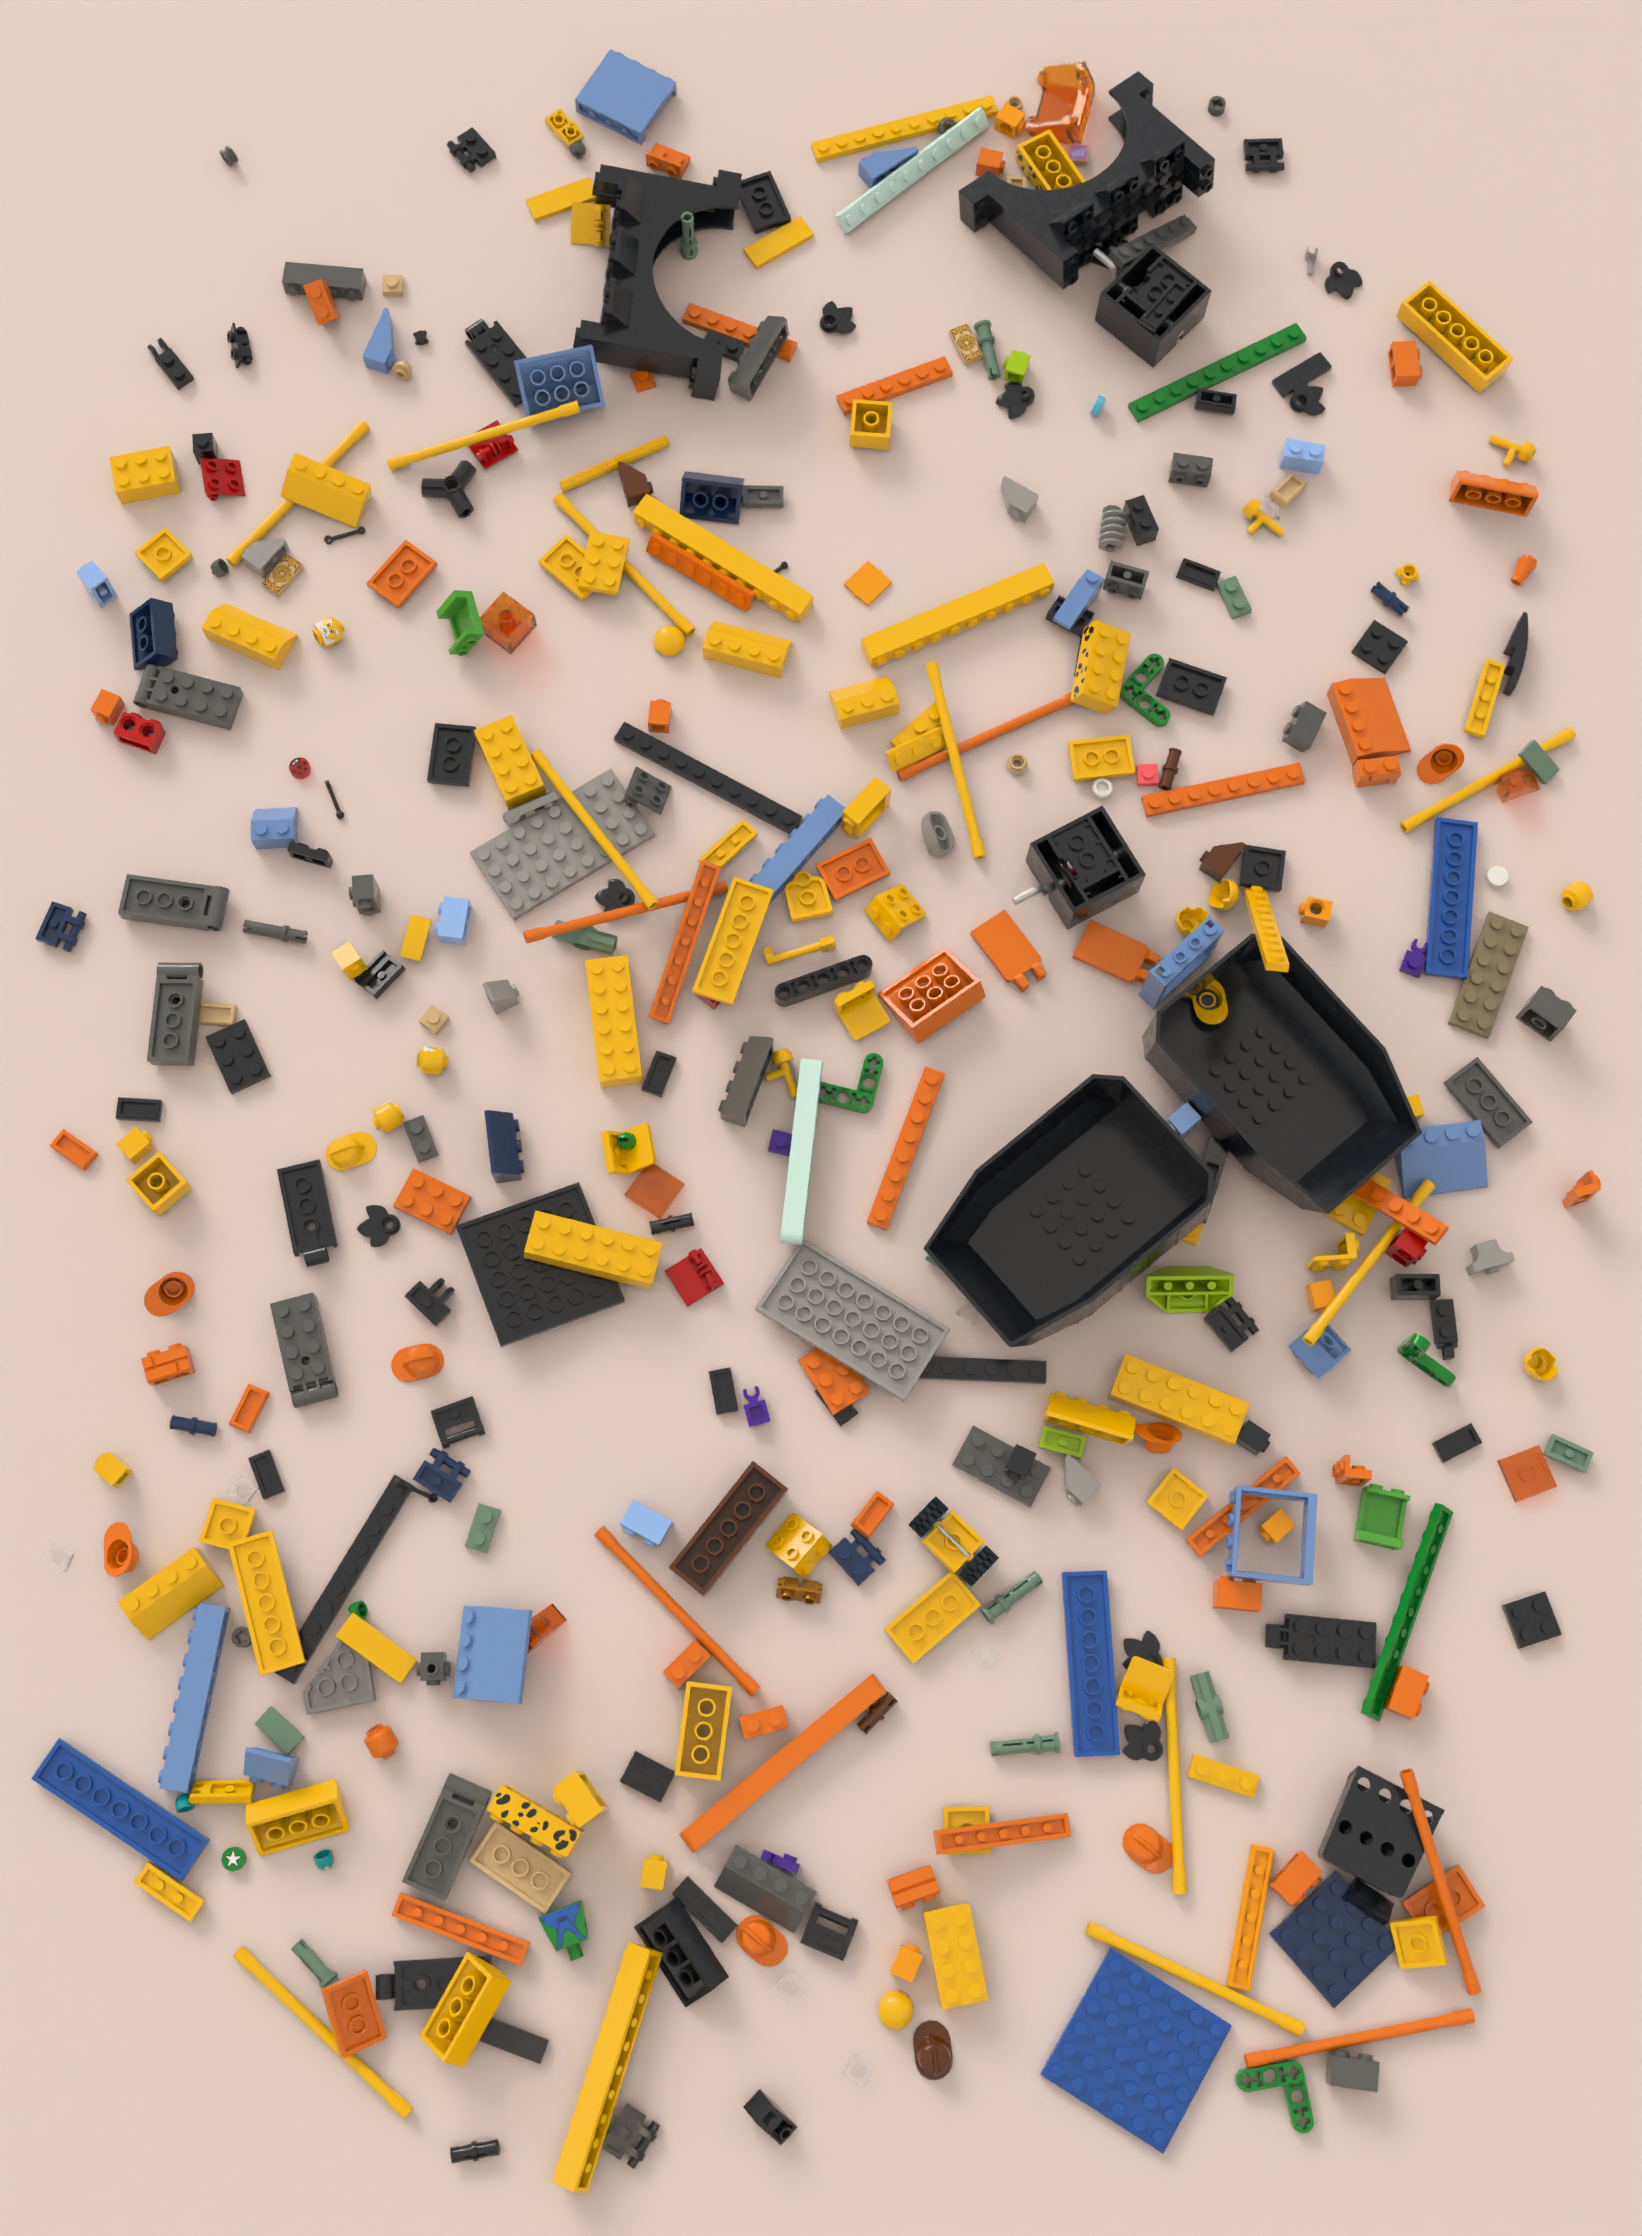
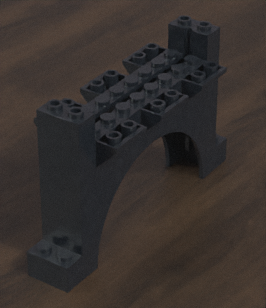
M1139 71L1109 90V94L1115 99L1121 109L1109 116L1108 120L1120 133L1124 145L1116 159L1104 171L1081 184L1055 190L1022 188L1005 182L988 171L959 190L960 220L974 232L991 223L1064 290L1079 279V269L1094 259V245L1103 240L1109 249L1114 244L1120 243L1128 235L1133 234L1138 229V216L1140 213L1147 210L1151 218L1164 213L1166 209L1177 204L1182 199L1183 185L1198 198L1204 193H1208L1213 188L1215 158L1153 106V83Z
M604 164L600 165V171L595 172L592 196H596L595 204L611 205L614 208L609 240L610 252L603 290V307L600 323L581 320L580 328L576 327L573 348L592 344L597 363L689 379L688 388L692 389L691 397L714 401L720 382L724 345L716 344L694 335L669 314L660 300L655 287L653 265L660 254L671 243L682 237L681 215L684 212H691L693 214L694 232L706 229L733 230L735 209L738 210L741 173L719 169L717 177H713L712 185Z

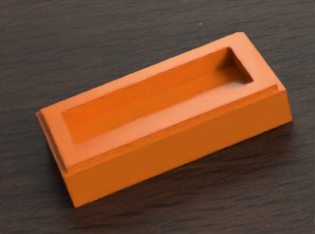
M64 1129L50 1144L51 1148L84 1171L87 1170L99 1155Z
M248 1384L229 1425L250 1434L270 1393Z
M876 1491L850 1526L869 1539L894 1506V1503L879 1491Z

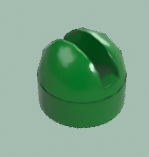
M624 1132L617 1138L618 1146L625 1150L633 1149L636 1144V1138L632 1133Z
M363 1601L354 1602L348 1608L350 1615L354 1613L361 1619L367 1617L368 1609Z

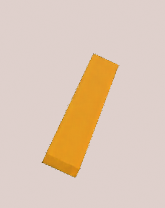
M1250 1844L1226 1986L1250 1991L1275 1849Z

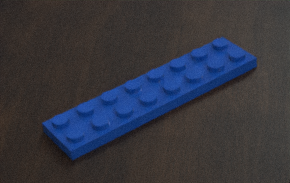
M1440 817L1435 819L1424 975L1459 980L1468 978L1478 822Z
M1107 1570L1062 1572L1074 1757L1120 1755Z
M59 1738L31 1778L181 1881L185 1879L210 1841L209 1838L63 1739Z

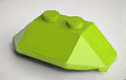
M1164 1266L1146 1275L1145 1295L1165 1313L1210 1312L1227 1298L1229 1299L1233 1296L1234 1274L1210 1266Z

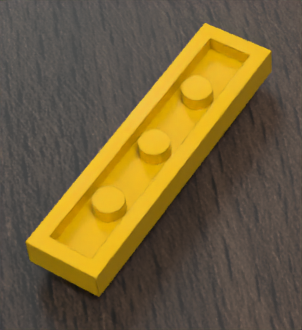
M1489 659L1485 660L1463 733L1484 738L1505 670V664Z

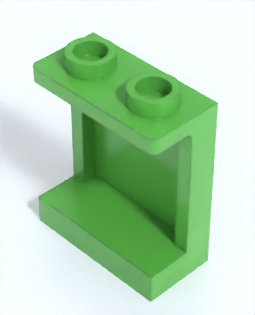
M454 590L436 612L438 619H449L456 642L448 650L449 654L464 656L482 638L484 630L472 591Z
M1370 1484L1362 1488L1353 1541L1392 1550L1402 1549L1404 1540L1401 1539L1406 1505L1410 1501V1496L1404 1495L1405 1491L1399 1489L1383 1490V1486L1377 1484Z

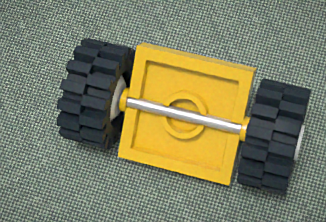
M935 1496L919 1511L909 1526L920 1537H923L931 1527L934 1529L921 1543L953 1574L966 1561L969 1562L959 1575L972 1587L991 1569L990 1567L999 1557L987 1545L974 1557L973 1553L985 1541L953 1510L941 1522L938 1521L949 1508Z

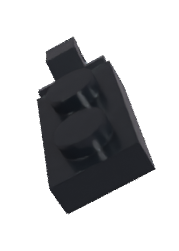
M1453 1299L1431 1300L1430 1311L1434 1344L1437 1345V1349L1442 1350L1443 1360H1452L1455 1358L1454 1348L1458 1347Z

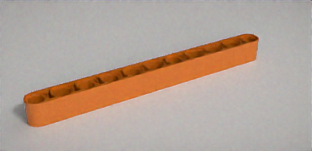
M871 1674L684 1829L679 1836L692 1853L885 1694L887 1690L875 1675Z

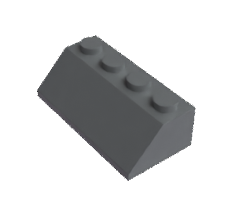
M767 315L765 321L762 320L757 328L758 333L755 338L752 337L750 339L745 355H741L736 371H732L728 378L730 391L749 401L752 400L789 336L787 319L785 317Z
M750 1036L748 1042H743L740 1054H743L741 1061H736L733 1069V1073H735L733 1081L729 1080L725 1091L728 1093L726 1100L722 1099L718 1109L721 1112L722 1120L742 1127L746 1126L774 1051V1038Z
M738 1845L735 1846L714 1885L718 1890L792 1933H795L817 1893L816 1890Z

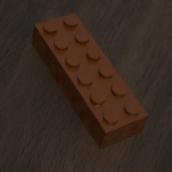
M752 1461L672 1562L669 1569L705 1598L786 1495L788 1488Z

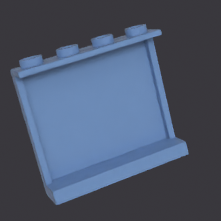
M610 49L576 97V112L642 145L646 140L645 131L670 95H677L676 82L670 77H665L654 69H649L638 61Z

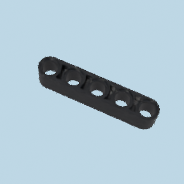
M859 955L780 983L775 988V1002L781 1007H788L864 980L871 975L872 960L867 955ZM865 964L868 966V969L860 970L857 966ZM846 971L849 975L840 977L838 972ZM820 978H826L829 980V982L827 984H821L818 982V980ZM801 985H807L809 989L807 991H801L798 987ZM781 992H787L789 993V997L781 998L779 997V994Z

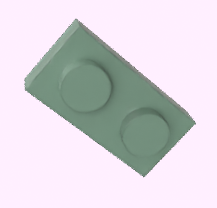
M1236 576L1217 582L1216 587L1232 620L1251 613L1252 608Z
M1551 1434L1543 1455L1581 1473H1586L1594 1452Z
M478 1504L465 1547L484 1553L488 1552L501 1512L500 1509Z

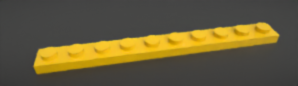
M990 95L811 142V148L816 162L819 163L939 131L938 124L942 119L950 118L957 124L978 107L983 108L987 118L997 116L998 109L993 96ZM947 122L948 125H944V129L951 128L949 122Z
M1260 886L1245 887L1244 899L1265 970L1288 972L1289 961L1266 890Z

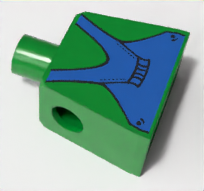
M582 1900L538 1917L556 1952L566 1948L570 1961L584 1956L579 1942L587 1940L589 1937Z

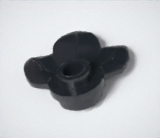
M1336 262L1331 266L1330 275L1325 280L1326 292L1330 294L1337 290L1343 298L1348 300L1353 294L1354 287L1362 286V278L1356 270L1349 269L1345 263ZM1338 268L1342 270V274L1338 272Z
M833 301L828 302L823 307V317L820 319L822 331L826 333L836 331L846 334L856 328V324L850 321L853 313L852 307L837 308Z
M1305 378L1299 380L1294 386V395L1290 398L1291 409L1297 413L1306 412L1311 416L1321 414L1325 407L1318 401L1322 396L1323 388L1318 386L1309 387ZM1296 401H1300V402H1301V406H1299V405L1296 403Z
M1019 382L1006 383V392L998 396L996 404L1009 408V419H1015L1022 416L1027 406L1033 403L1035 393L1032 388L1023 387Z
M610 879L608 888L597 892L595 900L605 906L604 912L633 905L635 894L632 890L626 888L621 880ZM624 895H627L625 900H621Z
M367 1206L366 1211L369 1219L361 1223L357 1230L363 1236L371 1237V1247L383 1246L388 1242L390 1236L395 1235L400 1230V1221L395 1215L388 1214L387 1210L382 1206ZM389 1222L394 1224L391 1229L386 1228Z
M1146 1631L1141 1641L1133 1638L1124 1639V1650L1129 1657L1122 1664L1126 1670L1134 1656L1145 1660L1152 1658L1155 1664L1162 1666V1658L1158 1654L1160 1643L1152 1632Z
M1146 1720L1143 1727L1133 1724L1125 1725L1124 1734L1129 1744L1122 1751L1129 1759L1140 1760L1145 1758L1148 1761H1155L1162 1756L1163 1746L1159 1741L1161 1729L1156 1721ZM1149 1745H1153L1155 1747V1752L1153 1754H1150L1147 1751V1747Z

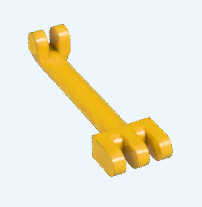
M827 936L820 938V942L773 955L771 947H765L764 954L767 965L820 950L823 953L834 950L836 947L835 938Z

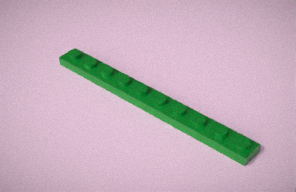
M1295 323L1129 403L1128 408L1137 423L1195 396L1198 388L1207 390L1304 343L1307 337L1299 325Z
M1435 1503L1433 1510L1430 1512L1426 1530L1422 1534L1421 1544L1415 1554V1561L1411 1572L1408 1574L1405 1589L1400 1596V1603L1396 1614L1393 1616L1389 1634L1386 1636L1383 1651L1378 1658L1377 1667L1370 1681L1367 1696L1362 1703L1361 1713L1380 1722L1453 1515V1512L1443 1504Z

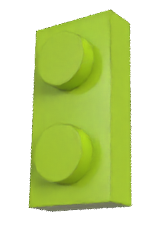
M1043 1426L1038 1448L1063 1455L1069 1454L1071 1457L1081 1459L1086 1436Z

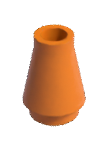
M1523 554L1522 557H1519L1511 582L1521 586L1523 581L1536 569L1537 560L1528 554Z

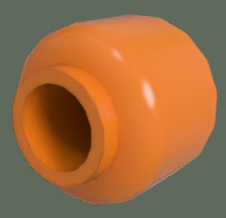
M380 1723L366 1732L367 1736L364 1739V1743L373 1758L382 1757L385 1760L396 1753L394 1749L399 1741L390 1726H383Z

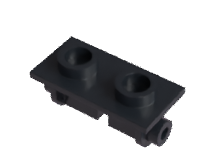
M232 323L230 331L227 332L228 343H231L232 347L231 359L235 361L236 368L239 367L240 363L250 365L253 360L250 346H243L249 345L247 330L244 327L236 329L235 323Z

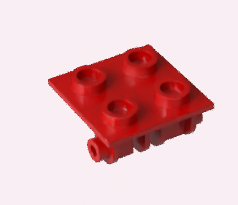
M496 420L491 424L487 425L486 427L480 429L479 431L496 427L501 424L498 420ZM505 434L468 446L484 470L518 451V448L513 443L514 438L511 434Z
M200 457L205 494L209 500L215 501L219 495L245 496L240 460Z
M702 1248L697 1251L695 1249L688 1253L689 1256L665 1270V1273L687 1307L724 1284Z

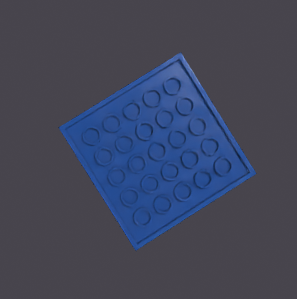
M1109 1948L1040 2075L1164 2154L1232 2025Z

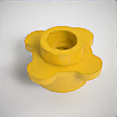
M1410 563L1396 570V575L1401 578L1403 585H1408L1412 581H1418L1420 577L1417 573V568Z

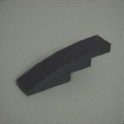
M1523 612L1503 652V654L1510 656L1503 673L1510 677L1502 692L1508 696L1516 688L1526 657L1528 643V613Z
M1213 1136L1209 1138L1202 1159L1213 1171L1211 1206L1229 1151L1220 1143L1218 1138Z

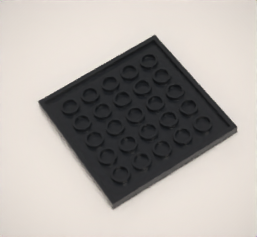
M579 1182L456 1225L500 1347L625 1302L617 1281L524 1258V1250L535 1210L595 1225Z

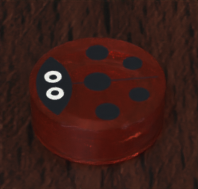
M298 757L290 762L289 770L294 778L304 779L310 774L311 766L305 758Z

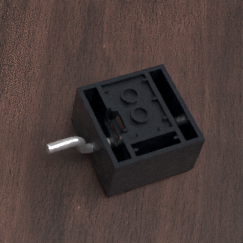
M1153 243L1121 274L1118 266L1106 254L1096 248L1093 255L1111 270L1113 282L1100 293L1095 321L1154 368L1176 346L1178 338L1182 340L1204 318L1212 290ZM1176 279L1191 289V292L1158 331L1153 334L1139 324V319Z
M1102 805L1030 843L1025 862L1040 886H1034L1012 898V901L1017 905L1034 895L1045 896L1050 894L1049 901L1068 930L1138 893L1146 874ZM1068 861H1069V863H1070L1071 866H1072L1071 869H1070L1069 866L1067 865V862H1068Z

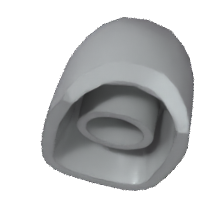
M930 811L921 822L924 842L926 843L929 855L936 858L943 857L955 846L953 832L946 817L941 812Z

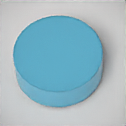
M1098 396L1090 414L1098 416L1106 400L1104 397Z

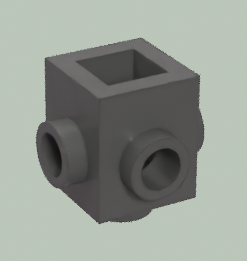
M421 1652V1662H417V1676H420V1681H426V1686H438L440 1681H446V1676H450V1662H447V1653ZM435 1665L436 1670L432 1673L431 1668Z

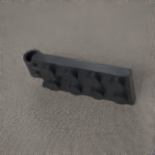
M479 319L465 329V333L470 341H465V345L513 406L516 407L522 403L514 361L524 359L526 356L497 320L493 322L494 326L489 329L485 321ZM492 347H497V348H498V351H497V352H493V351L491 350V348H492Z
M318 1159L277 1169L294 1256H300L299 1253L303 1252L307 1267L328 1263L329 1255L326 1247L333 1245L335 1248L338 1247L321 1161ZM311 1223L316 1226L313 1231L308 1230V1225Z
M1284 1614V1625L1266 1624L1265 1647L1283 1649L1282 1660L1373 1669L1375 1668L1376 1622ZM1308 1635L1313 1636L1314 1640L1311 1644L1306 1640Z
M492 1955L477 1956L492 1965ZM464 1957L393 1961L395 1974L375 1975L376 2000L395 1999L394 2011L434 2009ZM420 1979L426 1982V1986L423 1989L417 1985Z

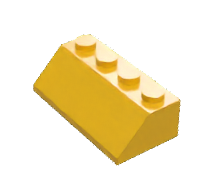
M295 453L287 469L281 497L356 528L372 493L371 484Z
M226 603L212 610L202 626L207 639L277 670L281 668L298 637L295 633Z
M713 621L703 643V658L781 678L792 641Z
M1055 1391L1054 1394L1050 1393L1042 1418L1043 1422L1125 1446L1133 1440L1136 1417H1132L1130 1412L1124 1410L1115 1412L1104 1404L1094 1406L1088 1404L1089 1401L1078 1397L1076 1400L1067 1398V1394Z
M193 1547L119 1600L118 1604L131 1623L147 1640H150L222 1588L224 1584L201 1550Z
M336 1779L246 1804V1826L259 1856L350 1831L343 1795Z
M467 1952L423 2029L420 2038L443 2062L464 2067L512 1981L498 1968Z

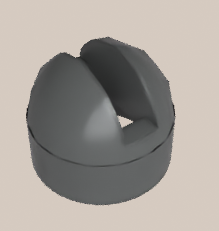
M582 141L575 142L569 148L572 156L577 159L582 158L586 154V148Z
M219 558L211 564L210 568L215 576H223L229 572L228 566L223 559Z

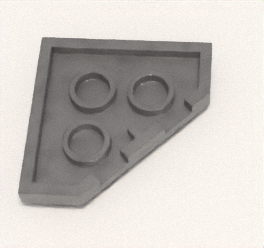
M339 1640L329 1657L326 1658L317 1671L313 1680L303 1691L306 1715L376 1701L370 1662Z

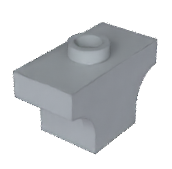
M1493 1239L1476 1244L1470 1249L1473 1261L1471 1265L1466 1267L1468 1276L1485 1271L1487 1274L1498 1272L1499 1267L1511 1264L1515 1261L1512 1252L1503 1251L1499 1247L1497 1240Z

